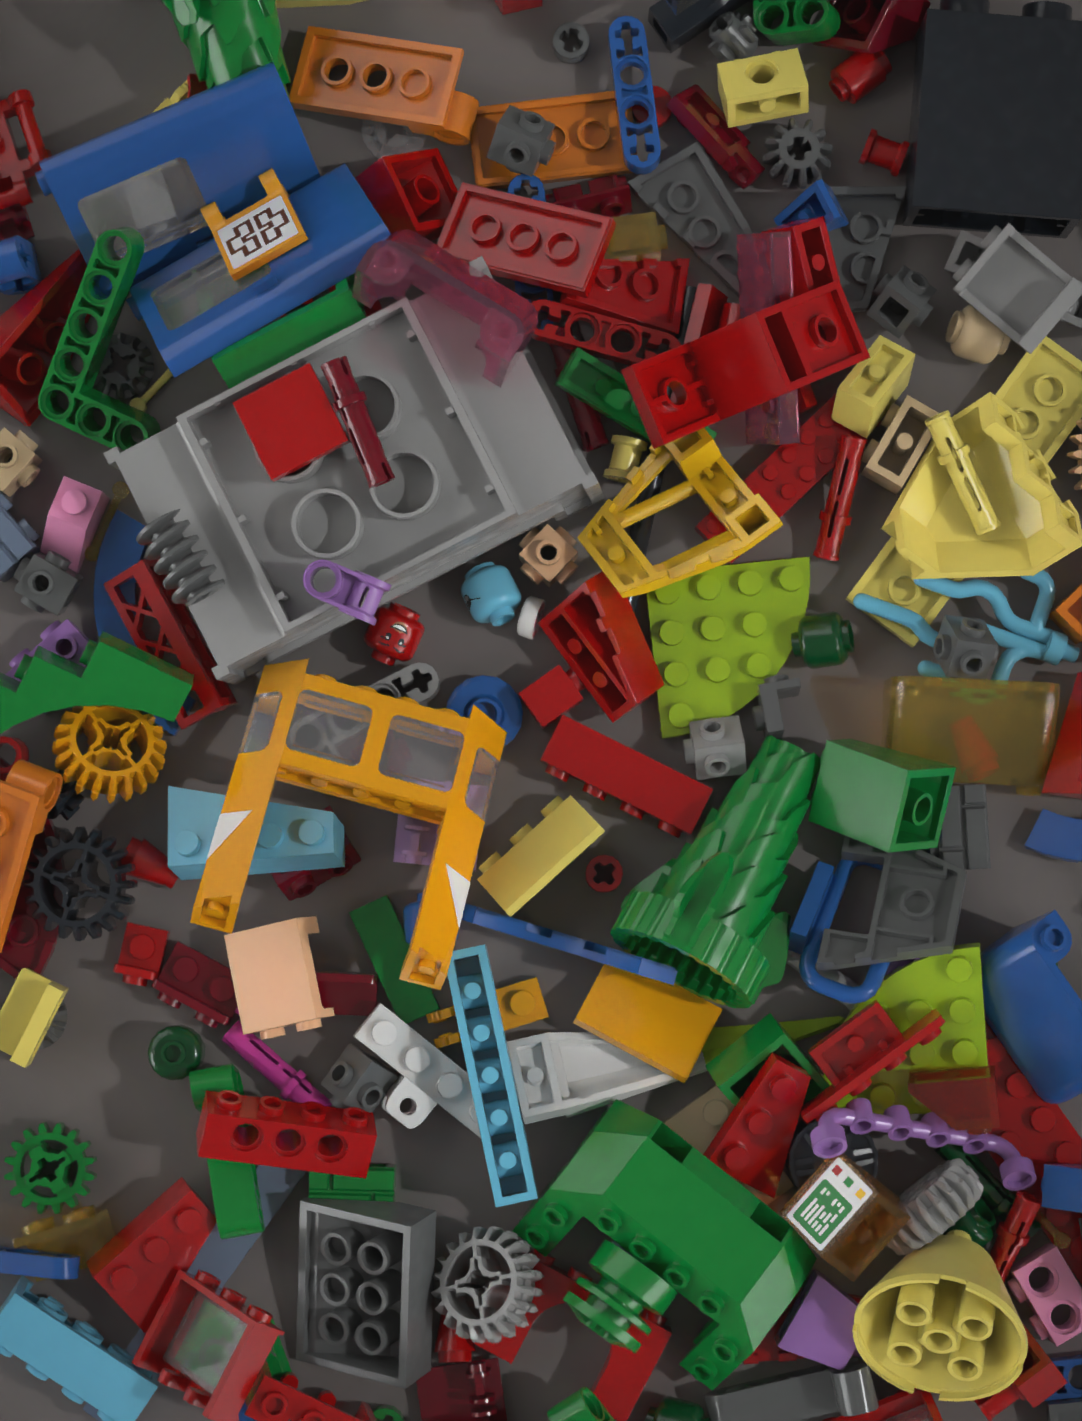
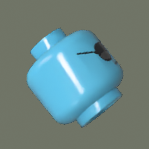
M485 562L470 569L465 574V581L461 586V595L472 618L479 623H492L493 626L506 624L515 617L514 611L521 603V593L508 568L502 565H495L493 562Z

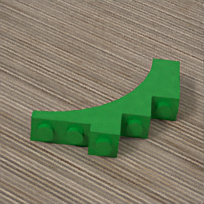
M102 631L97 642L89 639L79 659V663L84 664L85 667L38 645L32 657L24 654L14 674V677L20 679V681L0 672V734L10 727L42 713L74 706L110 705L144 711L174 722L192 688L194 675Z

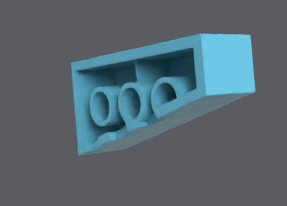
M168 786V868L180 880L202 879L207 856L226 795ZM269 802L248 875L345 867V831L343 824L334 812Z

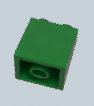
M854 739L826 740L825 749L820 757V771L816 788L811 796L812 802L808 821L888 853L937 848L956 767Z

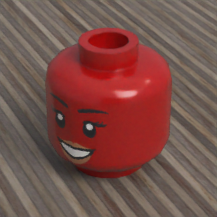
M390 601L389 606L378 607L374 614V617L377 619L375 626L369 624L363 638L364 642L373 649L371 657L390 666H394L396 660L403 662L411 660L425 632L424 625L419 621L421 615L410 608Z

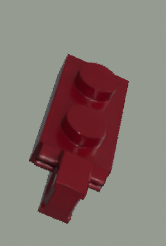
M694 84L673 96L666 105L676 116L678 122L687 128L701 143L706 153L714 158L722 166V169L728 172L729 178L743 190L752 185L764 172L765 168L748 149L751 142L737 127L728 128L723 111L698 84Z

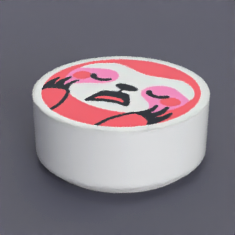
M533 596L525 600L517 624L519 636L532 640L535 638L540 627L538 622L543 618L545 600Z

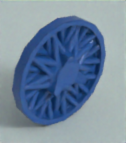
M479 675L467 678L454 688L447 700V709L454 710L460 716L468 718L474 704L507 732L504 746L515 738L521 727L523 709L519 696L510 684L495 676Z

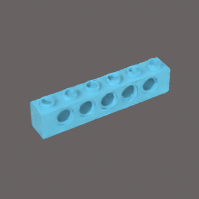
M484 944L453 951L447 975L495 1207L538 1199L535 1175L487 946Z

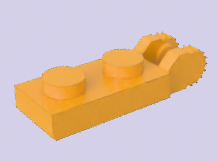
M537 977L496 989L504 1031L549 1017ZM454 1005L426 1014L428 1023L436 1024L455 1016ZM459 1031L454 1033L448 1032L433 1039L436 1048L461 1042Z

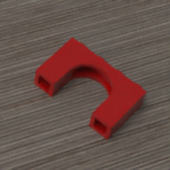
M532 1248L528 1254H534L540 1259L532 1270L541 1271L544 1275L542 1279L535 1282V1287L541 1289L544 1294L539 1297L534 1296L532 1304H535L539 1311L525 1313L529 1326L523 1328L515 1325L516 1336L508 1338L502 1335V1340L499 1343H491L486 1340L482 1344L476 1342L474 1344L512 1364L537 1317L550 1307L564 1304L565 1302L562 1299L568 1291L585 1301L589 1293L577 1285L575 1281L578 1277H582L592 1282L593 1278L572 1266L566 1272L553 1265L555 1257L550 1254L544 1257L536 1249ZM646 1309L640 1312L639 1316L648 1324L652 1331L649 1335H645L632 1325L628 1329L627 1333L642 1344L636 1354L627 1348L610 1345L608 1357L591 1391L617 1421H627L672 1335L671 1327L665 1325L668 1318L664 1315L660 1316Z

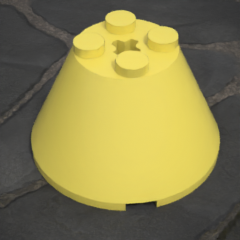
M951 1230L946 1235H939L931 1243L925 1244L920 1250H914L907 1254L865 1294L859 1302L854 1315L853 1339L865 1363L877 1375L893 1386L911 1394L914 1393V1388L940 1394V1401H972L999 1393L1019 1377L1027 1356L1028 1339L1025 1328L997 1270L996 1264L983 1247L971 1241L970 1235L961 1230Z

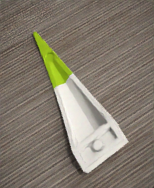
M835 1016L779 1023L794 1041H798L837 1028L843 1024L845 1018ZM755 1024L713 1027L689 1077L708 1071L705 1065ZM547 1032L507 1041L524 1124L564 1115L569 1118L611 1104L616 1099L623 1100L678 1081L590 1032Z

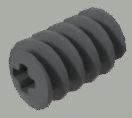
M177 509L147 524L137 535L136 541L140 545H150L145 551L147 559H159L154 566L155 573L158 575L168 574L163 580L164 588L167 590L177 589L171 598L173 603H187L185 606H190L212 595L226 582L224 579L209 580L210 575L217 567L215 564L203 567L200 565V562L208 552L207 550L192 551L191 548L199 540L198 535L183 536L182 533L190 525L189 520L175 522L173 518L180 512V509Z

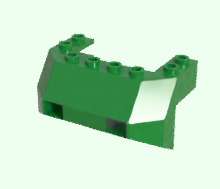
M617 1099L607 1106L573 1156L539 1193L538 1199L533 1200L512 1230L524 1241H527L532 1248L546 1257L584 1216L601 1232L608 1235L627 1250L635 1259L642 1262L666 1281L672 1288L711 1318L694 1338L693 1342L696 1346L682 1358L679 1365L712 1391L755 1351L796 1296L817 1260L794 1226L662 1121Z

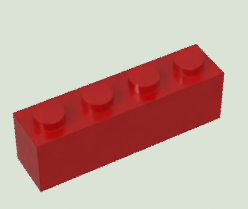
M562 715L540 759V762L547 765L545 773L567 783L569 777H572L584 783L583 792L601 801H604L606 796L609 795L622 802L619 808L621 811L642 820L644 814H647L659 820L656 828L678 839L682 832L687 835L692 834L713 791L712 788L565 715Z

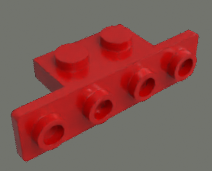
M874 1000L808 1049L809 1054L832 1084L802 1106L800 1114L806 1124L813 1119H816L818 1122L825 1111L831 1108H838L836 1103L849 1093L852 1097L862 1093L872 1084L871 1077L883 1068L886 1071L896 1068L907 1058L905 1052L917 1043L924 1046L938 1037L942 1032L940 1026L946 1022L937 1009L932 1010L901 1033L879 1002Z

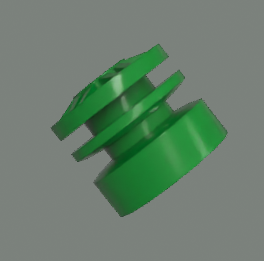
M605 1239L589 1261L591 1267L602 1278L595 1284L588 1279L578 1277L575 1283L589 1293L587 1299L584 1301L568 1291L562 1300L570 1306L578 1320L612 1345L627 1348L636 1354L642 1344L627 1333L628 1329L632 1325L645 1335H649L652 1330L639 1316L640 1312L644 1308L662 1316L678 1292L637 1259Z

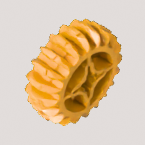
M110 705L72 707V712L65 711L61 717V724H58L53 736L56 741L53 742L52 753L57 756L55 760L56 770H65L63 774L64 783L77 781L75 786L77 794L85 789L90 790L92 801L96 800L99 794H106V799L111 804L115 801L116 794H120L127 802L131 799L133 791L142 795L147 789V783H155L159 775L158 771L163 769L165 763L163 754H165L167 749L166 741L162 740L163 726H155V716L152 714L142 715L140 710ZM82 733L88 737L87 743L89 745L88 751L84 755L79 751L76 739ZM137 741L142 753V758L138 763L133 761L131 758L132 752L129 750L131 743Z

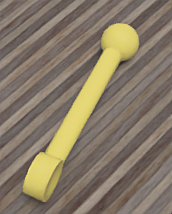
M169 368L141 398L132 399L129 405L145 412L147 409L146 403L173 376Z

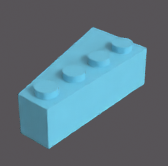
M22 1275L0 1307V1354L6 1357H11L14 1354L27 1363L26 1369L35 1377L43 1381H47L48 1378L63 1386L61 1389L62 1393L78 1404H83L86 1401L98 1409L97 1415L103 1421H135L157 1390L159 1375L132 1364L131 1362L134 1357L117 1344L111 1343L108 1348L101 1344L104 1338L97 1329L86 1321L76 1320L74 1323L67 1319L68 1314L63 1309V1304L52 1296L48 1298L36 1296L30 1291L34 1283Z

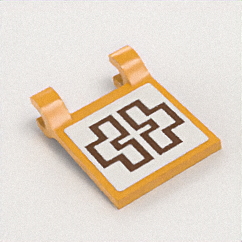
M273 168L258 176L267 196L228 219L223 217L215 201L200 209L234 281L309 240L288 198L289 195L283 184L280 183Z

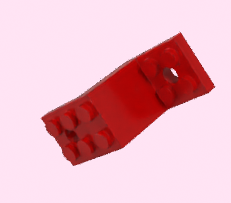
M838 279L757 311L691 342L622 369L621 372L653 449L871 357ZM818 324L821 325L825 332V340L819 334ZM667 387H670L675 393L676 404L669 399Z

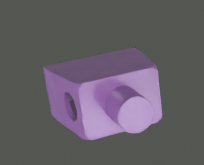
M814 1268L774 1338L777 1346L788 1352L838 1370H843L852 1354L862 1359L855 1346L852 1332L854 1315L859 1303Z

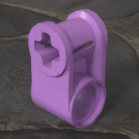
M323 559L309 564L303 574L304 588L314 598L339 608V611L374 626L377 621L374 614L383 593L389 591L392 586L358 570L353 571ZM321 569H331L336 577L334 587L328 592H318L314 587V576ZM369 589V591H368V593H367V596H366V598H365V601H364V603H363V605H362V607H361V604H362L363 599H364V597H365V595H366V592H367V590Z

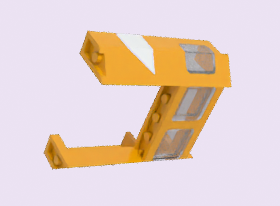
M309 658L264 665L222 811L207 856L190 923L232 934L272 790L276 780L438 825L436 832L438 836L409 950L403 962L399 979L441 990L447 977L507 732L474 704L469 717L466 718L451 709H433L419 705L417 701L408 697L394 698L379 694L375 689L368 686L359 685L354 687L337 682L335 678L329 675L307 674Z

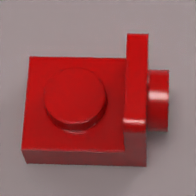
M127 922L119 961L115 963L113 972L123 974L122 982L146 987L148 980L154 981L161 974L170 931Z

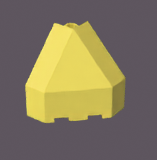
M991 392L951 417L962 442L968 443L971 449L968 455L1001 525L990 532L976 535L975 528L959 498L946 466L940 465L937 459L940 453L932 439L881 528L895 539L896 549L902 558L910 561L912 579L1034 576L1082 546V529L1077 510L1070 499L1064 503L1060 500L1051 485V481L1056 476L1040 450H1030L1019 433L1025 426L1017 413ZM947 437L945 440L955 459L958 468L960 469L961 464L954 452V449L950 443L949 438ZM965 477L964 481L967 485V488L973 498L976 507L979 508L980 505L974 495V492L968 482L967 477Z

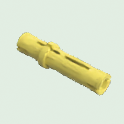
M949 410L943 411L928 418L924 423L928 427L940 453L937 459L940 465L946 466L959 498L975 528L976 535H982L999 527L1001 523L995 515L984 486L968 454L971 452L968 443L962 442L950 417ZM947 437L949 438L950 443L954 449V452L961 464L960 469L958 468L955 459L945 440ZM965 477H967L968 482L974 492V495L980 505L979 508L976 507L973 498L967 488V485L964 481Z

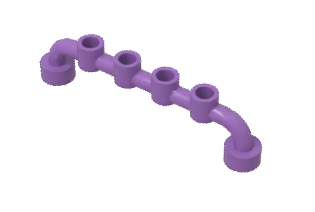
M856 1098L846 1104V1108H831L825 1111L818 1121V1126L810 1133L813 1152L820 1158H834L846 1151L847 1140L844 1128L841 1126L845 1125L849 1126L851 1132L855 1134H866L872 1130L888 1133V1137L894 1141H903L910 1137L924 1139L926 1144L933 1148L953 1144L962 1146L964 1152L968 1154H978L984 1150L992 1151L1004 1159V1162L999 1167L1003 1186L1008 1190H1024L1032 1186L1036 1181V1174L1031 1159L1022 1157L1014 1145L1003 1137L985 1133L983 1122L977 1118L966 1119L958 1125V1128L948 1126L946 1116L942 1112H930L925 1114L921 1121H915L910 1119L909 1110L904 1105L890 1106L882 1115L873 1113L871 1102L868 1099Z

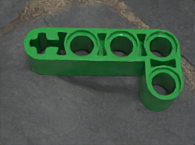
M753 0V19L756 28L776 45L785 46L828 40L837 33L840 27V15L827 0ZM819 10H824L821 20L811 25L812 15ZM783 14L784 20L778 28L771 29L773 20Z
M232 1063L189 1072L192 1099L200 1115L206 1090L217 1092L231 1090L244 1095L239 1070ZM242 1124V1125H239V1126H240V1127H248L249 1124ZM207 1158L220 1238L224 1240L264 1232V1217L255 1164Z

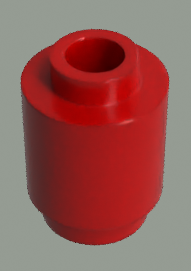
M883 51L873 54L854 52L830 71L832 80L829 82V86L841 102L847 100L855 104L886 81V75L892 71V66Z

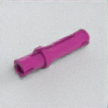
M240 1020L223 1036L221 1041L237 1052L254 1069L281 1091L279 1096L284 1100L289 1098L292 1102L305 1103L313 1101L324 1106H332L330 1100L305 1079L307 1077L306 1073L302 1070L297 1072L253 1033L243 1035Z

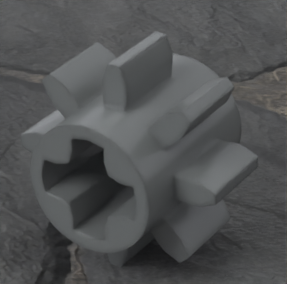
M729 11L721 14L713 21L709 29V37L713 42L710 43L708 48L719 61L724 58L726 61H733L734 59L752 56L757 49L759 39L754 34L758 30L754 20L748 13L742 16L739 11H736L735 14Z

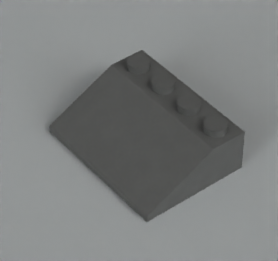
M303 1198L300 1200L296 1360L405 1389L431 1371L433 1295L431 1292L434 1290V1278L432 1275L434 1274L436 1210L402 1202Z

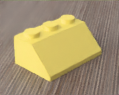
M559 795L540 811L545 818L532 829L527 823L509 839L514 846L504 856L501 857L496 851L478 867L483 875L477 880L510 917L517 913L604 834L605 830L571 795L564 801Z

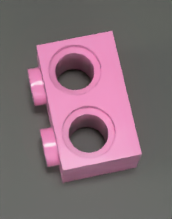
M1048 1242L1013 1263L1009 1272L1012 1279L1007 1281V1284L1020 1304L1027 1301L1034 1315L1028 1319L1042 1341L1049 1338L1058 1347L1081 1333L1082 1288L1057 1246ZM1037 1267H1045L1049 1275L1047 1283L1043 1287L1032 1288L1029 1284L1030 1273ZM1067 1304L1070 1308L1069 1319L1064 1324L1054 1325L1051 1321L1052 1310L1057 1305Z

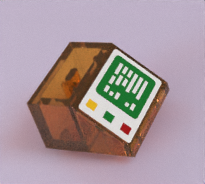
M843 1153L834 1158H826L779 1211L781 1216L825 1261L853 1282L911 1218L896 1194Z

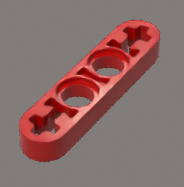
M545 299L533 301L528 305L523 316L524 330L535 340L571 350L578 347L590 355L629 366L657 355L654 352L645 350L643 359L636 357L642 345V337L649 339L645 347L651 349H658L661 343L668 345L667 351L681 346L679 340L669 333ZM540 310L548 312L547 319L560 323L561 315L568 316L563 327V336L556 335L559 326L553 324H546L544 330L536 328V320L531 319L530 316H538ZM583 320L590 323L594 330V336L585 342L574 339L570 332L571 325L574 322ZM623 331L630 334L634 341L633 349L626 353L616 351L611 345V336L614 333Z

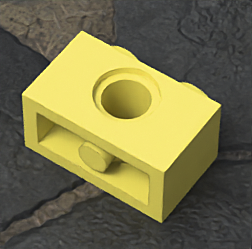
M798 48L717 63L718 92L728 128L809 112V85Z

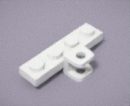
M378 1003L353 1036L401 1074L384 1096L381 1104L382 1109L403 1126L412 1129L420 1125L438 1104L481 1139L468 1073L383 1004ZM405 1098H410L411 1108L407 1112H401V1101Z

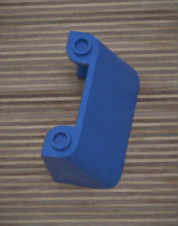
M1056 910L1012 928L981 952L985 1021L1037 1095L1043 1101L1050 1104H1060L1082 1094V1001L1056 965L1058 961L1067 955L1072 945L1071 933Z

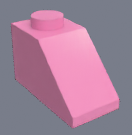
M64 476L47 515L40 552L47 554L51 550L62 555L71 562L68 568L79 573L110 498L103 491Z

